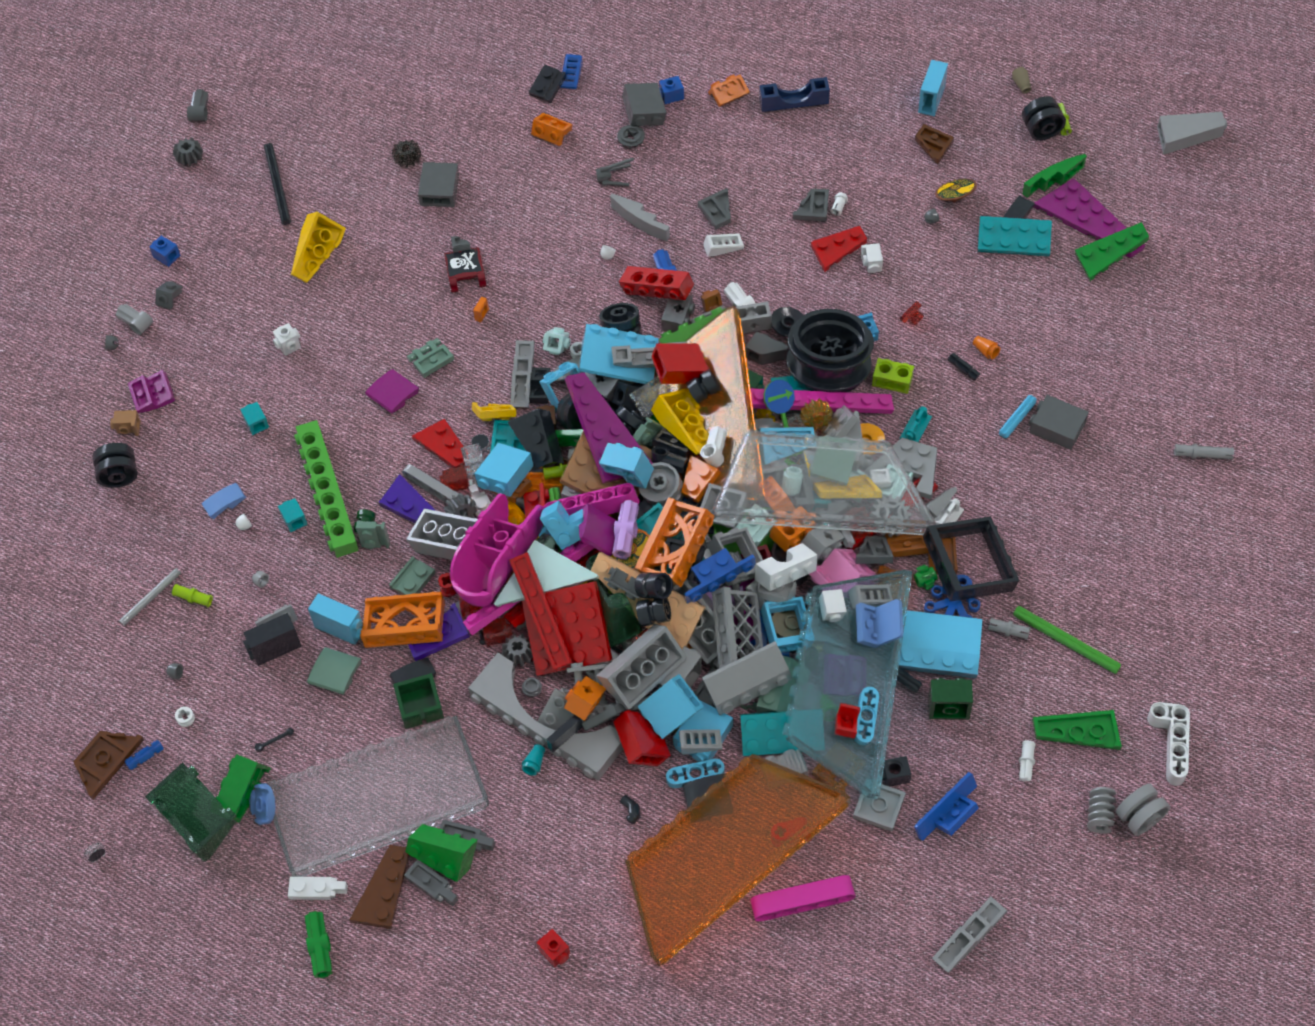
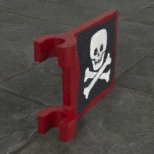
M479 247L471 248V250L444 253L451 293L458 292L457 281L478 278L480 288L487 286Z

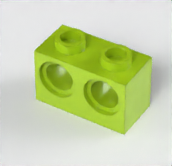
M878 358L873 374L872 386L908 394L913 379L914 366Z

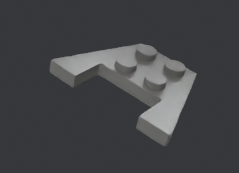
M901 438L863 473L870 478L869 471L886 469L887 465L903 469L906 473L912 472L913 477L921 479L915 489V495L932 499L937 448Z

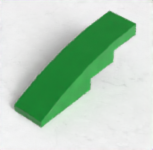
M1087 155L1074 156L1042 170L1024 183L1022 194L1028 198L1038 189L1045 192L1055 183L1062 186L1085 167Z

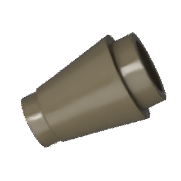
M1024 67L1016 68L1012 72V79L1022 93L1026 94L1032 90L1028 70Z

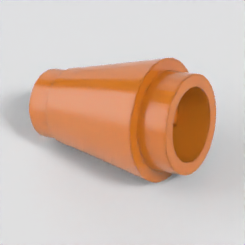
M980 336L975 337L973 340V345L987 359H995L999 355L1001 348L998 346V343Z

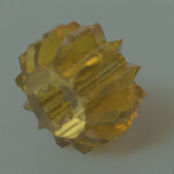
M820 398L817 401L811 399V403H805V407L801 408L800 418L805 427H814V430L816 428L821 430L822 426L828 427V422L832 421L831 415L833 411L828 402L822 401Z

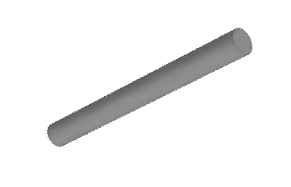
M175 568L128 611L119 622L125 626L174 581L181 572Z

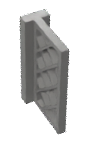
M722 587L712 592L720 669L736 661L737 653L741 658L746 656L741 649L744 644L750 650V653L763 647L757 592L730 590V587ZM731 595L738 601L735 606L732 604ZM746 597H751V607L744 601ZM740 605L746 611L744 616L737 610ZM733 614L740 621L737 626L734 624ZM749 616L753 619V627L746 621ZM742 625L748 630L746 636L739 630ZM735 634L741 639L739 645L736 644ZM751 635L755 639V646H753L748 640Z

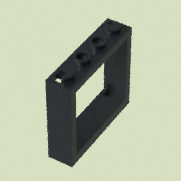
M991 516L927 526L922 537L949 601L1014 591L1019 582L1018 573L1012 565L1011 557L1006 552L1004 541L1000 538L997 526L994 525ZM982 533L1002 580L961 586L941 539Z

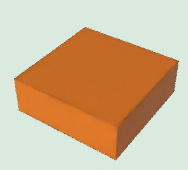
M481 297L473 309L475 321L480 323L489 310L487 298Z

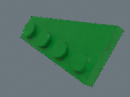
M1141 222L1075 249V254L1089 281H1091L1097 274L1106 271L1114 262L1123 259L1124 255L1133 252L1147 242L1149 235Z
M1114 710L1033 717L1032 719L1035 738L1039 740L1121 750L1122 748Z

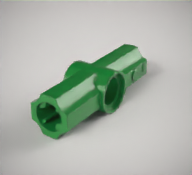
M317 911L309 912V914L305 915L308 935L306 937V944L309 956H311L313 975L315 978H326L333 974L329 953L331 952V945L328 933H326L324 914Z

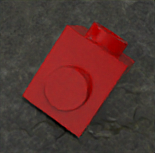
M844 703L840 704L835 717L836 735L855 739L860 707Z

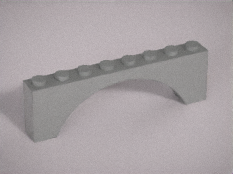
M497 653L468 687L471 700L476 704L481 703L491 714H498L506 724H513L520 733L534 738L537 744L548 747L547 738L556 730L540 724L523 709L514 692V663L500 653ZM609 725L593 732L575 733L555 752L551 751V753L566 759L570 766L583 770L582 772L588 778H595L599 781L622 752L623 746L617 730Z

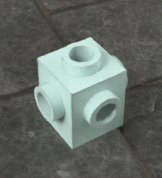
M554 327L547 331L543 337V350L549 351L551 354L560 355L566 349H569L571 342L569 333L564 332V329Z

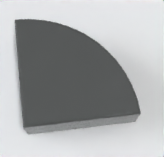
M451 236L453 252L471 250L468 240L460 239L458 236Z

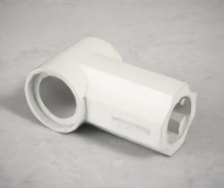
M732 282L724 289V293L733 304V307L755 304L754 299L750 295L747 296L738 283Z
M718 426L710 429L707 443L700 451L707 464L715 468L721 466L724 461L722 451L727 436V431Z

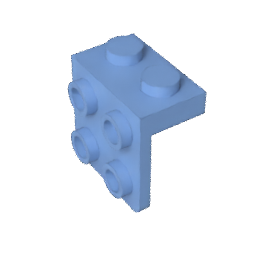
M895 599L878 607L864 603L857 604V643L876 648L902 638L904 634L902 601Z

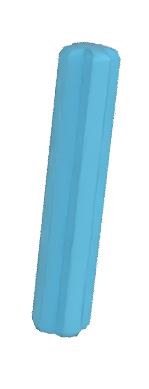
M1032 395L1026 397L1000 429V436L1003 438L1009 437L1036 404V397Z

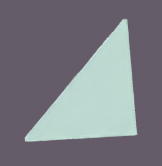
M534 540L527 551L545 593L582 584V582L599 578L596 573ZM514 573L494 602L495 606L500 607L507 603L525 600Z

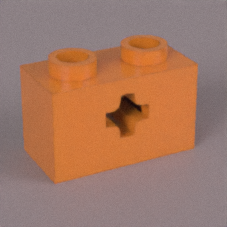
M586 676L581 682L578 680L573 689H570L565 697L567 703L564 708L585 721L599 704L606 689Z

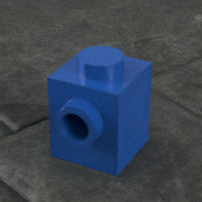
M679 76L659 81L660 93L665 104L684 99V87Z
M162 235L149 246L153 258L168 267L181 256L177 244Z

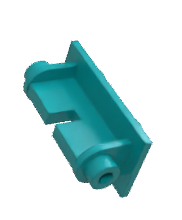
M921 406V408L914 410L900 439L920 441L932 416L928 415L926 407Z

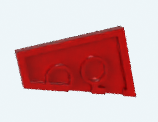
M857 226L811 241V248L824 272L830 269L831 265L839 263L844 256L852 254L861 245L866 244L867 237L861 226Z
M445 419L412 435V439L415 442L421 443L425 446V449L429 452L432 451L439 456L440 460L456 471L472 463L471 456Z

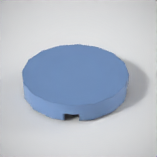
M266 783L256 784L254 786L255 790H252L250 794V811L252 815H255L256 819L254 821L257 824H270L275 815L273 791Z

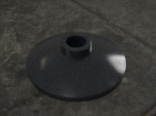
M781 307L773 312L771 326L779 335L788 337L791 327L804 315L795 308Z

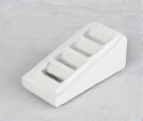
M740 234L706 235L704 240V248L708 257L744 249Z

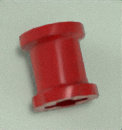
M450 573L442 574L438 579L440 592H442L444 597H452L456 594V591L452 586Z

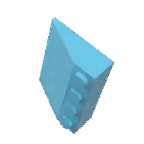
M586 324L582 340L579 371L652 386L655 367L628 368L613 365L611 347L630 345L631 349L652 348L656 346L659 338H655L652 335L636 334L632 331H620L616 328L600 327L597 324Z
M908 610L902 611L904 634L899 639L897 666L899 668L909 671L977 678L982 619Z

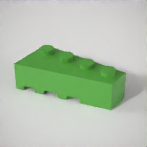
M719 307L712 310V315L708 317L701 315L695 318V323L688 325L686 322L678 326L679 330L673 333L671 330L662 333V338L659 341L660 343L686 342L701 345L734 330L735 327L726 308L722 310Z

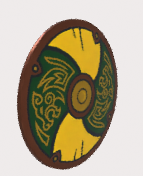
M967 178L955 179L941 185L936 190L935 195L940 200L955 203L973 193L977 188V183Z

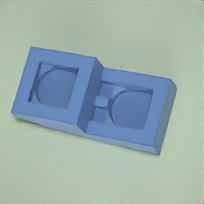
M234 483L210 496L202 502V505L208 515L215 519L228 507L233 509L246 496L239 485Z

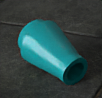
M534 745L533 749L522 761V770L526 774L535 776L541 771L545 748L542 745Z

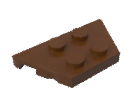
M99 731L73 761L92 800L95 799L123 766L125 760L144 741L143 736H127L125 733Z

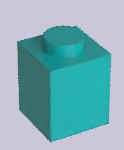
M258 402L248 404L240 409L252 435L269 428L267 419Z
M295 498L287 500L278 506L281 517L290 533L308 525L305 515Z

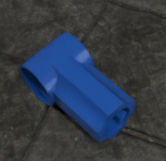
M661 249L653 254L657 269L677 271L675 265H672L668 251Z

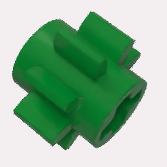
M925 564L917 567L918 572L913 575L919 588L923 587L926 590L935 586L934 583L938 580L934 568H928Z

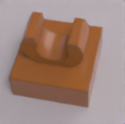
M717 289L702 292L701 300L705 312L722 306L720 292Z

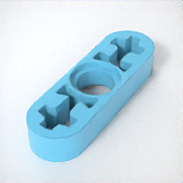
M874 687L864 688L859 695L858 707H860V713L857 718V734L854 739L859 745L869 744L874 737L879 702V692ZM867 693H870L872 697L869 706L866 705L868 697H866ZM861 712H869L872 719L869 721L864 720L861 717ZM864 726H867L865 730V735H867V737L863 739L861 732L863 731Z
M710 759L674 767L667 771L666 781L671 788H681L683 784L696 779L724 774L725 766L720 759ZM713 766L719 768L717 773L712 770ZM704 767H706L707 775H705ZM693 769L701 771V775L698 778L690 776V772ZM683 772H686L687 780H685ZM674 774H677V777H679L678 781L672 779Z

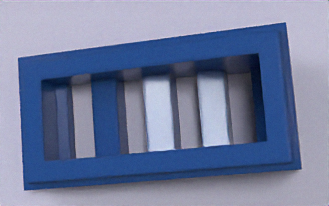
M566 54L562 72H566L567 77L560 88L577 89L583 66L581 55Z

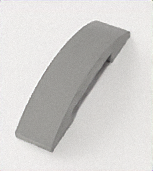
M630 345L611 347L613 365L628 368L655 367L651 357L655 347L631 349Z

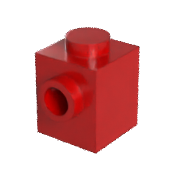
M553 928L536 942L540 953L554 968L568 960L570 955L569 946Z

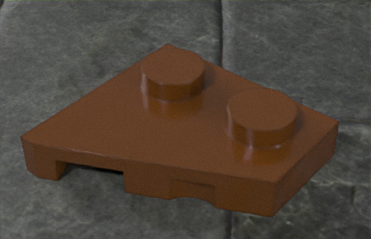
M923 124L915 135V141L935 163L939 164L954 142V137Z

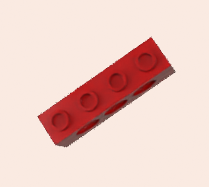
M627 266L619 280V284L625 294L673 300H686L694 286L689 272Z

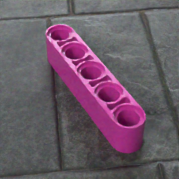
M624 483L551 501L543 507L546 508L560 501L570 516L581 510L588 503L609 515L620 512L621 503H624L625 500H632L639 504V498L634 486L630 483Z
M842 875L759 894L752 897L750 903L755 921L761 922L853 900L856 895L850 876Z

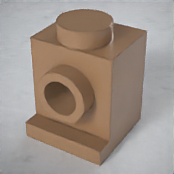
M137 410L114 411V417L110 421L111 429H115L117 433H134L135 436H139L141 420Z

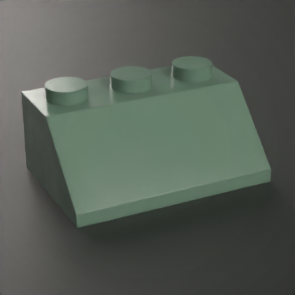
M783 656L792 680L783 686L770 690L765 695H760L757 703V713L800 710L810 671L793 658Z

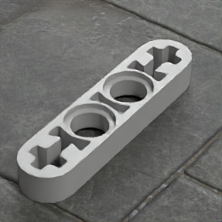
M408 464L402 471V474L409 481L445 503L446 500H452V495L458 496L457 492L411 464Z

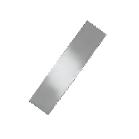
M611 193V207L621 217L649 235L666 242L670 238L669 225L657 222L656 215L644 211L643 204Z
M516 340L510 405L514 408H529L534 341Z
M990 896L977 912L975 911L964 925L955 931L932 959L949 973L974 949L1008 911Z

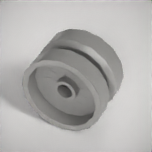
M663 462L651 464L654 470L646 489L638 487L643 498L653 506L659 502L663 507L668 497L682 501L684 497L681 492L683 482L676 469L670 464Z
M1151 783L1135 790L1115 811L1123 822L1129 821L1128 828L1135 836H1139L1155 826L1171 808L1164 798H1157L1158 791Z

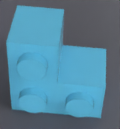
M608 443L599 462L605 472L623 476L627 483L646 489L654 470L642 449L638 447L629 448L620 443Z
M557 501L542 510L540 520L561 550L581 540L579 525L584 521L583 509L569 516L560 501Z

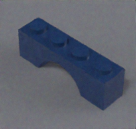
M827 77L810 79L804 87L792 91L783 90L776 83L759 85V101L762 112L829 104L830 88Z

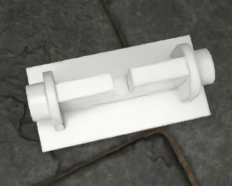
M956 498L950 500L939 516L935 517L931 525L956 522L964 511L959 505L960 501Z

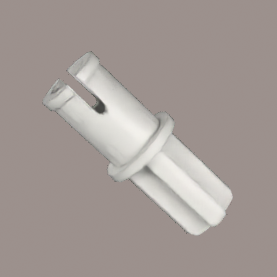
M1029 740L1022 742V754L1019 758V763H1021L1019 779L1024 782L1031 780L1032 768L1035 764L1034 749L1036 744Z

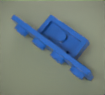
M724 548L691 567V571L700 585L684 593L686 603L696 602L705 593L714 592L726 581L731 582L740 573L752 570L756 564L755 556L752 554L735 563L727 549Z
M968 772L917 822L914 828L920 840L923 841L935 828L952 836L979 809L976 802L967 798L977 787L972 773Z

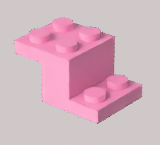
M834 549L821 566H817L816 571L809 574L811 576L810 579L815 584L820 585L824 589L823 591L842 589L843 597L850 599L848 591L852 587L862 585L865 581L873 582L878 575L867 564H856L857 554L851 549Z

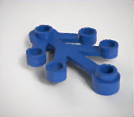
M957 575L959 582L966 583L964 585L960 584L961 586L972 585V580L968 576ZM935 585L931 589V596L935 599H939L943 594H946L943 586ZM938 590L940 591V593L936 594L934 593V591ZM946 598L935 603L928 601L924 605L925 613H935V611L948 607L945 615L953 616L956 610L960 617L973 618L967 614L961 600L949 601ZM975 598L966 599L969 611L978 612L981 605L980 601ZM971 604H976L978 607H972ZM932 606L934 609L929 610L927 607Z

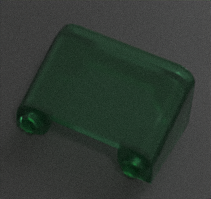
M599 552L587 559L586 569L591 571ZM599 578L588 581V583L597 581L610 647L616 646L643 632L629 600L623 593H615L608 597Z
M182 762L145 797L152 805H155L158 811L183 837L193 853L206 862L213 856L237 822L234 819L237 815L230 807L224 808L197 777L200 773L192 765L187 767Z

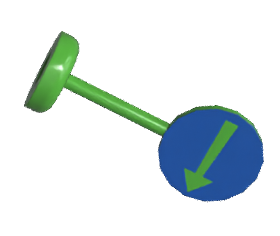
M774 380L765 388L763 394L764 402L771 412L781 414L784 428H789L785 412L789 411L793 406L795 400L794 391L788 382ZM799 452V453H797V454H794V455L789 456V457H786V458H790V457H794V456L801 455L802 452Z

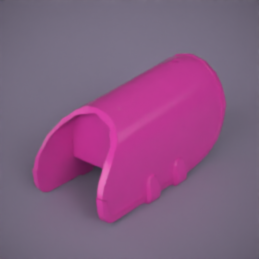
M499 493L487 509L480 512L476 523L466 530V536L456 550L450 566L452 586L465 602L481 607L492 603L495 596L513 573L509 559L526 553L541 533L543 523L540 517L544 509L543 506L536 505L523 523L516 525L508 522V500L505 494Z

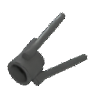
M634 158L597 168L598 182H602L603 186H629V183L608 181V179H612V171L630 167L631 164L629 162L634 161Z

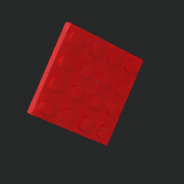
M597 581L545 593L573 663L583 662V666L613 660ZM522 600L536 675L539 676L571 668L570 664L556 671L553 670L525 600Z

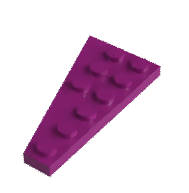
M1074 178L1034 202L1033 208L1047 212V215L1050 217L1055 216L1061 219L1064 224L1085 235L1090 234L1096 237L1095 240H1100L1127 228ZM1145 244L1141 245L1133 252L1127 253L1126 256L1132 258L1133 256L1144 250Z
M584 372L566 376L565 382L602 483L624 479L623 476L605 472L599 464L607 444L620 443L629 448H642Z

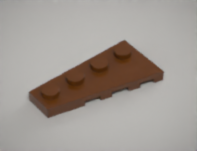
M389 845L349 919L351 923L392 929L404 874L406 873L410 857L405 852L406 847Z

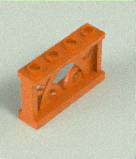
M668 497L634 568L640 573H667L666 567L669 564L670 569L673 571L668 575L671 577L673 584L682 587L692 564L696 560L698 551L705 541L708 530L713 524L715 516L705 508L679 502ZM682 511L688 512L684 518L680 516ZM693 516H698L697 521L694 519L689 521ZM682 530L685 545L670 554L669 547L666 544L667 537H673ZM655 566H661V572L654 570Z
M442 592L365 598L363 628L360 634L365 648L443 641L442 628L445 600ZM436 607V609L431 614H428L431 611V608ZM404 610L417 617L409 621L406 626L400 627L397 623L391 621ZM377 612L381 619L374 618L372 614ZM435 618V624H429L428 620ZM371 623L377 624L374 629H371Z

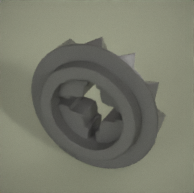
M627 125L618 131V142L623 147H638V144H643L645 133L639 126ZM628 134L634 137V139L628 138Z

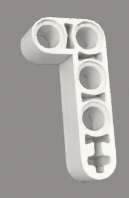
M1156 702L1151 706L1147 720L1153 727L1167 729L1166 779L1171 785L1179 786L1185 781L1189 769L1190 712L1184 705ZM1154 713H1159L1162 717H1158ZM1175 715L1181 716L1183 719H1178ZM1174 734H1180L1182 738L1176 737ZM1174 752H1178L1182 756H1176Z

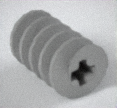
M1097 787L1090 791V806L1087 818L1089 822L1087 823V828L1091 832L1100 834L1111 833L1112 830L1109 827L1114 826V821L1110 819L1115 817V814L1112 812L1115 810V806L1112 804L1116 802V799L1112 797L1116 795L1114 789Z

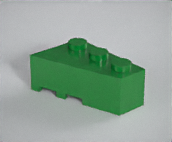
M236 754L235 758L230 761L227 776L221 782V790L212 802L213 808L211 812L240 823L250 806V794L255 789L254 786L262 784L259 782L264 772L269 773L271 768Z
M422 824L408 837L405 852L447 878L458 882L471 869L478 839L471 838V840L461 838L460 834L449 835L442 829Z

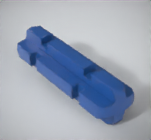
M156 740L151 743L150 747L146 746L135 753L133 758L132 756L127 758L125 764L130 770H133L137 767L138 763H144L153 757L154 753L158 754L164 748L160 741Z

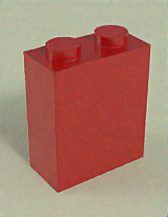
M656 343L651 356L661 384H686L687 381L694 377L700 378V374L709 369L698 343Z
M626 710L613 721L629 764L659 766L671 756L665 739H662L654 732L653 726L642 716L641 712Z

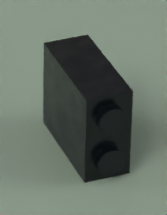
M288 613L243 632L246 638L243 643L251 661L255 660L258 666L302 647Z

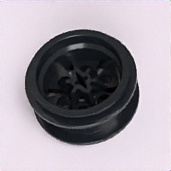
M819 309L805 314L791 327L788 334L789 351L786 363L790 374L802 387L810 391L849 392L868 377L872 366L870 355L873 351L874 339L870 329L856 315L839 309Z

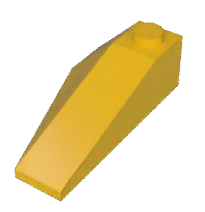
M319 212L307 214L301 229L291 275L307 283L320 268V265L328 259L331 252L339 246L346 228Z
M689 389L658 395L651 411L659 423L696 455L700 454L701 448L706 445L709 435L708 431L704 429L703 416H700L699 413L700 406L691 395Z

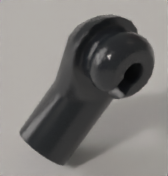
M624 795L620 803L628 809L629 814L626 820L631 824H635L641 817L640 806L629 796Z

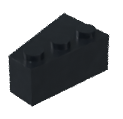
M538 408L508 421V424L525 450L531 453L532 461L537 468L543 469L559 466L560 463L564 464L550 411Z

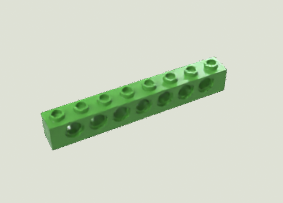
M315 420L295 426L298 433L294 435L297 445L301 444L302 446L299 452L302 460L306 459L307 462L303 465L306 474H311V479H308L311 490H316V494H313L316 505L321 506L318 513L321 521L325 520L326 522L322 526L325 535H330L331 540L327 541L330 551H335L337 558L359 551L318 421Z

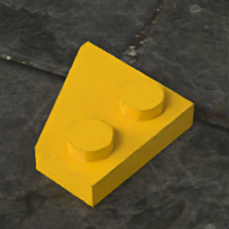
M472 403V411L482 421H491L492 418L509 420L511 417H516V409L512 405L489 403L488 406L479 407L478 403Z

